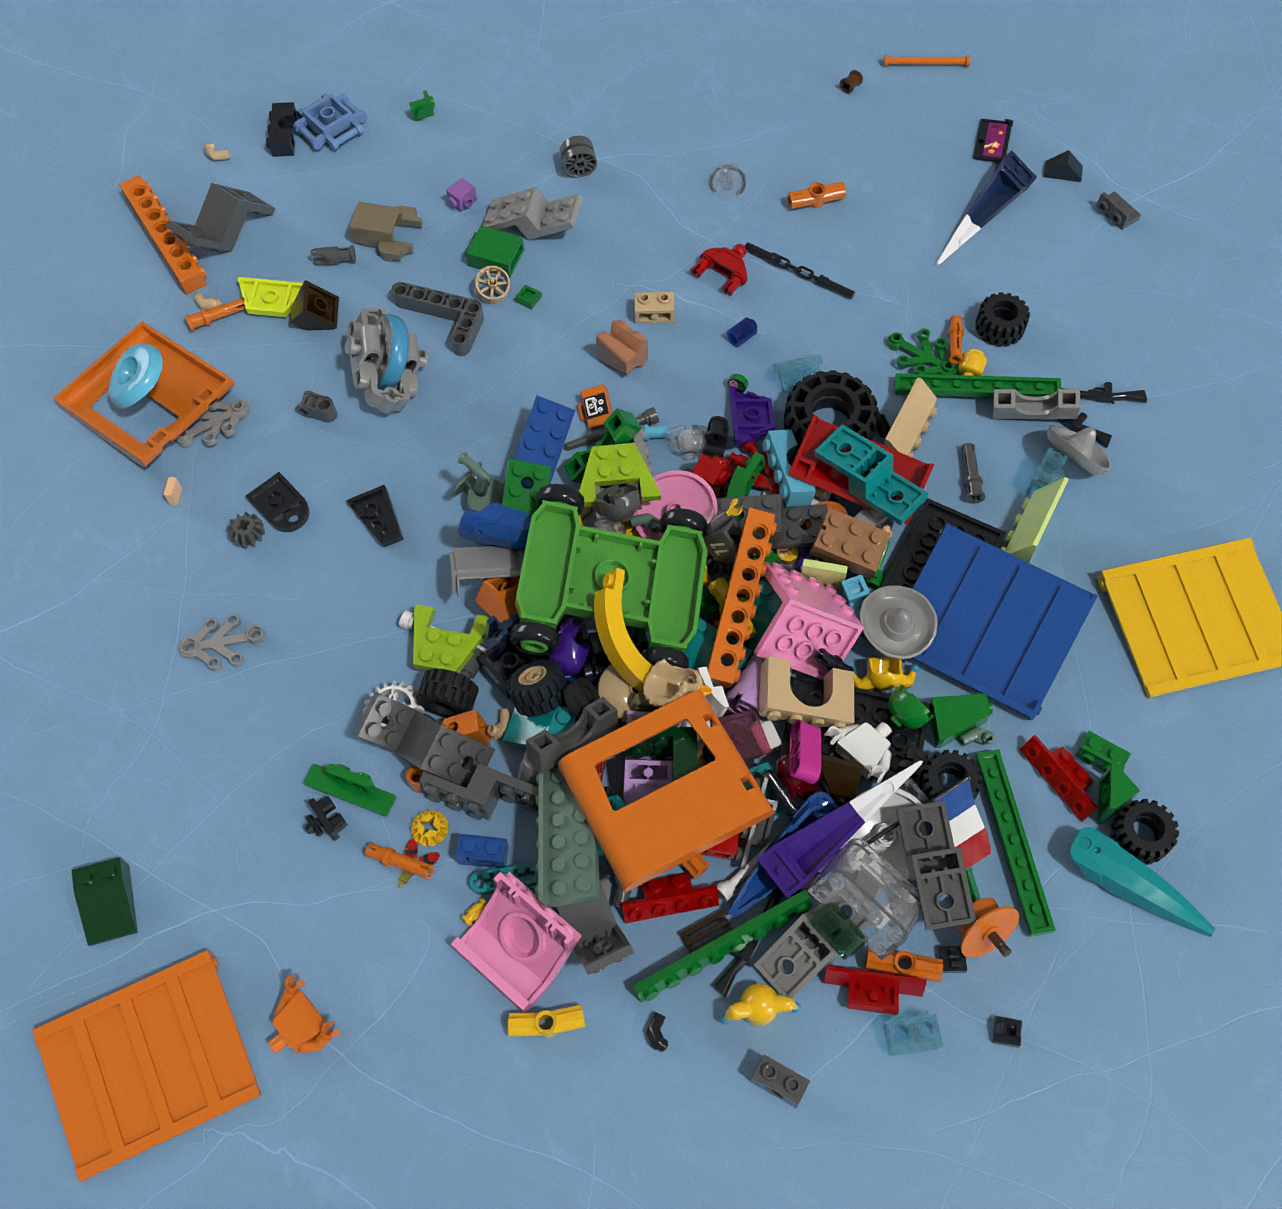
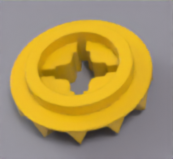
M429 809L424 812L420 811L419 815L413 818L410 828L412 836L417 843L423 846H435L445 839L449 825L446 817L440 811ZM433 822V826L437 831L429 830L425 833L426 829L423 824Z

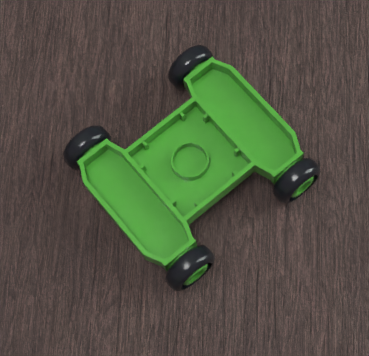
M548 484L540 488L536 497L538 509L531 517L515 600V607L520 622L510 632L512 646L523 653L536 656H547L555 653L559 649L561 642L560 634L556 627L563 615L569 614L595 619V592L604 588L603 578L606 573L619 568L625 570L621 600L624 623L627 626L645 629L648 648L642 651L641 655L653 666L657 661L665 659L672 666L688 669L689 658L685 655V651L693 640L698 628L708 552L703 539L707 526L704 516L694 510L685 508L670 509L664 512L659 522L660 531L663 536L660 541L580 526L579 515L584 510L585 505L584 496L580 491L565 484Z

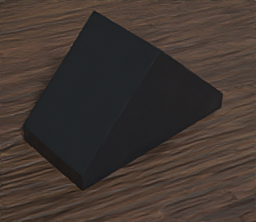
M1068 150L1045 161L1043 177L1081 182L1083 166Z

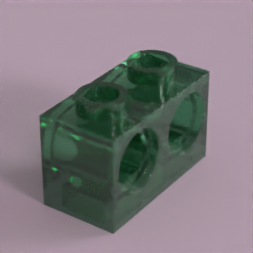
M835 902L825 905L809 922L843 960L852 957L869 940Z

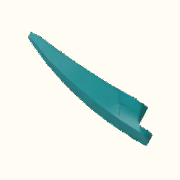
M1093 827L1080 829L1069 849V857L1081 869L1083 876L1087 880L1105 888L1107 892L1197 933L1209 937L1212 936L1215 928L1166 880L1121 848L1116 841Z

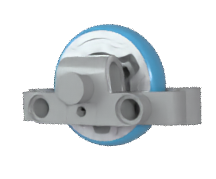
M374 307L372 310L363 309L355 322L351 321L348 325L345 353L350 355L354 387L364 389L366 403L371 407H376L380 412L389 414L393 410L401 411L408 400L414 398L417 393L416 373L419 368L426 366L428 360L427 351L418 348L416 335L408 332L405 322L400 317L387 313L381 307Z

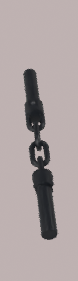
M749 242L745 245L746 250L769 260L770 263L783 269L790 267L796 270L797 275L802 278L817 280V285L830 288L851 299L855 295V291L831 281L822 274L819 277L815 276L813 270L805 266L796 267L791 265L789 259L779 254L768 252ZM781 260L787 261L785 263L786 266L780 264ZM801 269H804V270L810 272V273L808 274L809 277H807V276H805V275L799 273V272H802Z

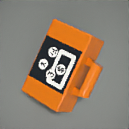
M601 384L581 390L583 402L577 405L580 420L587 421L590 430L605 428L603 422L613 413L607 387ZM583 407L585 408L586 417H584Z

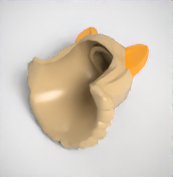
M665 659L657 661L652 666L650 673L646 675L643 682L645 699L649 700L651 705L663 707L693 691L700 690L705 696L713 691L710 687L703 685L702 677L696 670L672 666Z

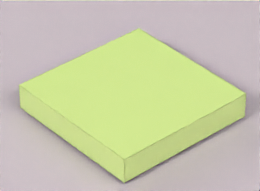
M804 559L801 574L806 578L814 577L821 584H831L838 589V593H842L841 581H844L846 578L848 566Z

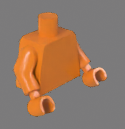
M297 974L286 978V988L275 1011V1018L272 1021V1024L279 1033L267 1043L275 1054L279 1053L287 1045L296 1053L301 1052L305 1054L321 1051L331 1041L332 1037H337L341 1034L340 1030H332L333 1025L336 1023L335 1021L326 1022L309 998L301 990L298 992L297 989L303 987L305 981L302 979L295 983Z

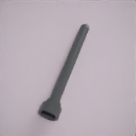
M654 407L646 409L642 416L636 417L640 425L644 423L653 425L659 422ZM606 429L567 442L564 447L566 450H572L602 439Z

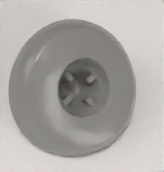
M1049 426L1047 438L1050 443L1084 470L1099 475L1111 469L1109 458L1095 444L1096 430L1094 428L1087 427L1076 433L1063 427Z
M895 585L881 587L871 592L865 598L860 609V622L864 626L862 631L865 638L875 650L889 658H913L924 652L936 636L938 626L936 612L929 600L914 589Z

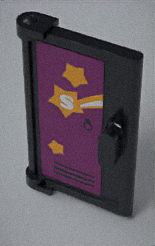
M981 119L973 159L992 161L999 164L1007 155L1013 120Z

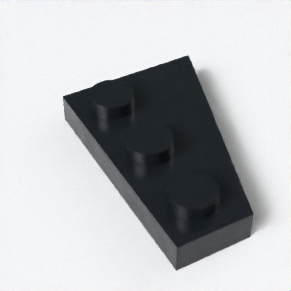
M385 484L346 500L384 547L404 540Z

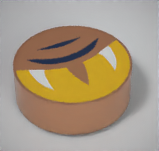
M798 548L777 549V555H779L781 563L784 565L795 563L798 558Z

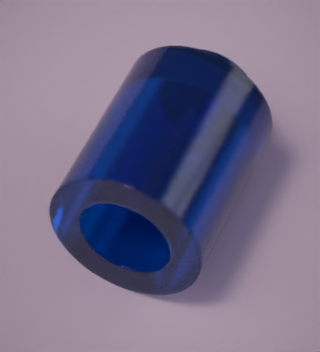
M746 317L730 328L726 334L731 344L739 347L757 334L758 327L753 319Z

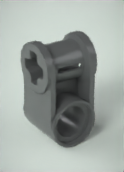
M309 390L304 392L303 400L295 407L296 411L302 416L326 423L334 421L338 415L330 397L316 394Z

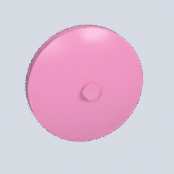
M674 470L653 477L661 492V500L642 502L641 498L642 509L637 510L633 514L635 516L650 513L660 520L664 512L670 509L685 508L703 515L708 525L711 519L717 515L718 505L714 491L703 478L691 472ZM645 525L636 526L641 538L660 541L663 536L661 531L657 534H652Z

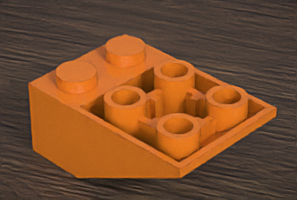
M500 577L485 580L475 602L491 617L494 615L500 623L510 619L517 613L515 600L520 577Z

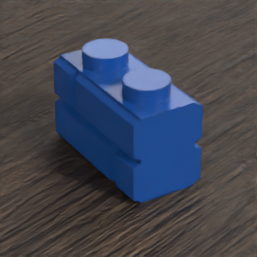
M459 834L456 850L458 864L489 868L493 866L495 868L506 867L509 852L508 841L503 838Z

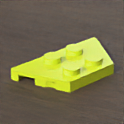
M238 277L246 311L248 314L287 317L303 284L300 282Z

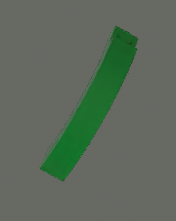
M755 452L754 456L747 460L746 469L737 466L729 484L727 498L749 496L754 482L766 465L762 454ZM740 514L734 518L736 521H740L744 518V515ZM770 551L769 556L764 558V561L773 564V562L781 564L779 555Z

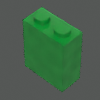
M481 225L478 231L474 233L470 246H467L465 250L468 266L480 270L487 266H497L506 271L510 278L525 250L523 237Z

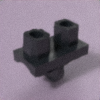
M326 796L317 802L314 798L309 800L308 803L318 818L314 819L312 814L306 817L308 824L305 826V831L307 834L316 833L320 837L324 834L321 829L324 826L333 841L339 839L338 833L348 824L340 813L328 820L326 815L336 809L330 797Z

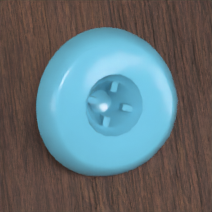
M140 343L129 347L121 355L112 372L108 389L110 400L115 407L122 409L135 404L154 387L163 366L162 355L156 347Z

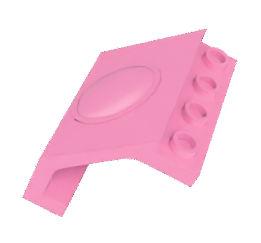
M500 872L493 879L496 890L476 923L461 939L457 937L451 945L464 960L522 1013H527L551 986L582 935L553 909L547 908L538 900L536 894L511 872L506 876Z

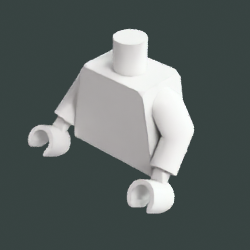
M881 722L875 729L869 723L850 725L845 728L831 726L825 732L824 736L832 738L830 744L834 745L839 740L835 751L843 759L863 765L861 775L867 780L871 776H875L878 778L877 783H880L889 770L891 761L889 747L891 743L886 737L892 730L886 723Z

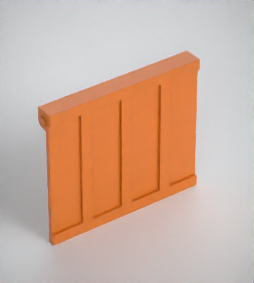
M206 950L32 1030L73 1157L79 1182H83L94 1175L262 1096L217 972L219 971L218 960L211 951Z

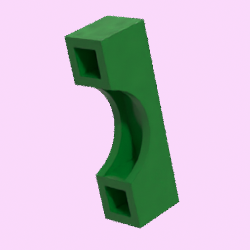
M616 408L603 422L606 427L605 434L594 446L627 444L642 427L633 413ZM592 447L576 452L564 464L563 467L573 482L582 483Z

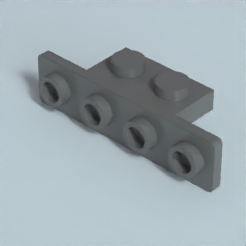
M756 771L754 779L765 794L769 777ZM767 798L774 812H776L778 801ZM775 814L739 833L737 853L732 859V863L738 868L745 869L751 844L767 846Z

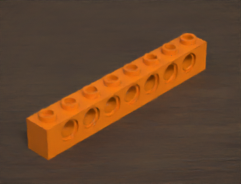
M138 175L120 183L119 185L125 198L186 295L206 286L207 283L204 277L207 274L202 266L198 267L197 264L199 262L195 254L189 253L191 251L189 245L186 244V241L182 242V239L172 235L173 232L166 228L168 220L172 219L170 216L166 217L168 214L162 204L159 205L160 201L155 192L151 193L152 188L148 181L144 182L141 176Z
M750 507L747 511L707 667L712 684L731 688L734 683H738L741 670L737 669L739 661L743 662L746 648H743L744 639L748 640L751 627L748 626L750 618H754L757 607L753 605L754 599L759 597L762 585L758 584L760 576L764 577L767 564L763 562L765 556L770 554L772 543H769L770 535L774 536L777 523L774 522L775 514ZM759 532L763 538L756 539L752 533ZM749 552L755 553V554L757 555L758 559H757V560H752V559H750V558L748 557L747 553H749ZM749 573L753 580H745L742 574ZM737 594H744L747 597V601H739ZM739 615L742 618V622L735 623L731 616ZM726 637H735L737 644H729ZM727 657L731 660L732 665L724 666L720 659Z

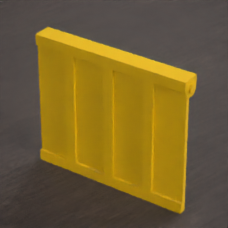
M1251 537L1103 570L1097 576L1102 592L1108 593L1148 699L1154 696L1282 667V612L1257 557Z

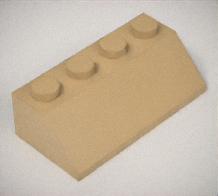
M917 377L884 442V446L912 458L914 457L913 450H918L921 444V434H926L930 426L929 418L933 419L938 410V407H935L937 397L921 378Z

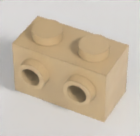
M674 292L635 293V324L674 323Z

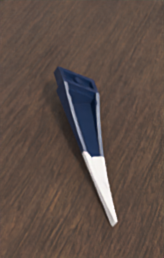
M1012 150L993 170L935 263V266L941 264L970 237L1026 191L1037 178Z

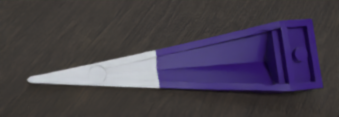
M918 761L852 801L776 843L757 858L786 898H789L808 883L921 766L922 761Z

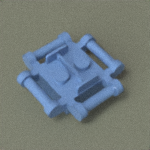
M325 93L321 96V99L304 109L300 108L296 111L300 119L293 124V129L310 141L314 149H321L323 144L327 142L335 151L339 148L340 144L364 132L360 123L366 120L367 114L355 107L345 94L335 97L332 93L329 95ZM309 125V126L312 128L313 133H314L317 137H315V136H314L310 131H308L305 127ZM350 127H353V128H351L350 130H348L347 132H345V133H343L342 135H340L339 137H337V138H335V139L333 138V137L337 136L338 134L342 133L343 131H345L346 129H348V128H350Z

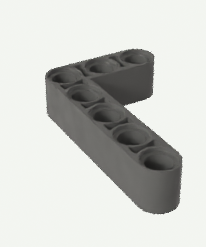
M405 282L393 284L391 291L397 307L457 322L450 336L453 352L457 356H465L470 352L484 321L482 305L478 300Z

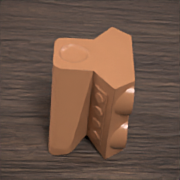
M623 320L612 321L610 334L602 332L596 337L597 358L626 374H629L637 366L643 367L648 359V341L640 332L631 330L630 326Z

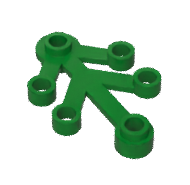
M923 328L918 331L917 339L921 342L922 349L905 341L902 334L898 332L892 333L888 337L887 346L889 349L898 351L902 348L917 356L909 358L906 355H900L896 363L899 368L905 369L908 366L916 365L914 374L956 375L958 366L949 361L946 351V339L938 338L935 341L934 348L939 352L940 359L933 355L929 342L930 331ZM930 363L933 367L926 368L923 364Z

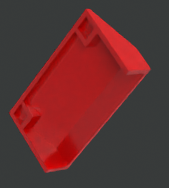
M814 415L788 475L876 511L849 494L847 476L815 457L814 451L839 427ZM869 440L893 454V471L924 490L934 464L924 463ZM847 448L841 449L840 451L843 453H847L851 450ZM893 496L891 499L899 501L902 499V497ZM912 513V514L910 515V517L904 522L905 524H907V525L909 524L910 519H911L913 513Z

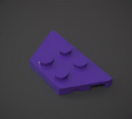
M730 386L729 394L734 446L764 437L768 431L775 430L771 398L758 396L749 391L746 394L736 391V387Z

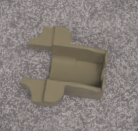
M358 202L349 229L354 243L378 248L381 258L384 261L392 262V260L400 261L403 255L413 253L414 251L412 243L394 241V227H405L407 225L422 228L423 222L422 218L417 217V210L414 207H391Z

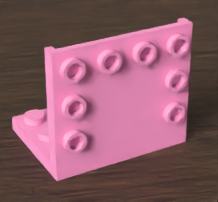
M764 561L763 563L767 564L764 575L783 603L756 646L754 653L756 656L764 659L768 656L790 660V668L824 680V676L829 671L824 665L815 661L814 655L816 651L821 653L819 649L824 648L830 654L837 655L844 661L864 626L855 616L854 610L845 603L846 599L839 595L838 589L828 583L827 585L821 584L814 577L806 578L796 570L788 571L778 563L773 562V564Z

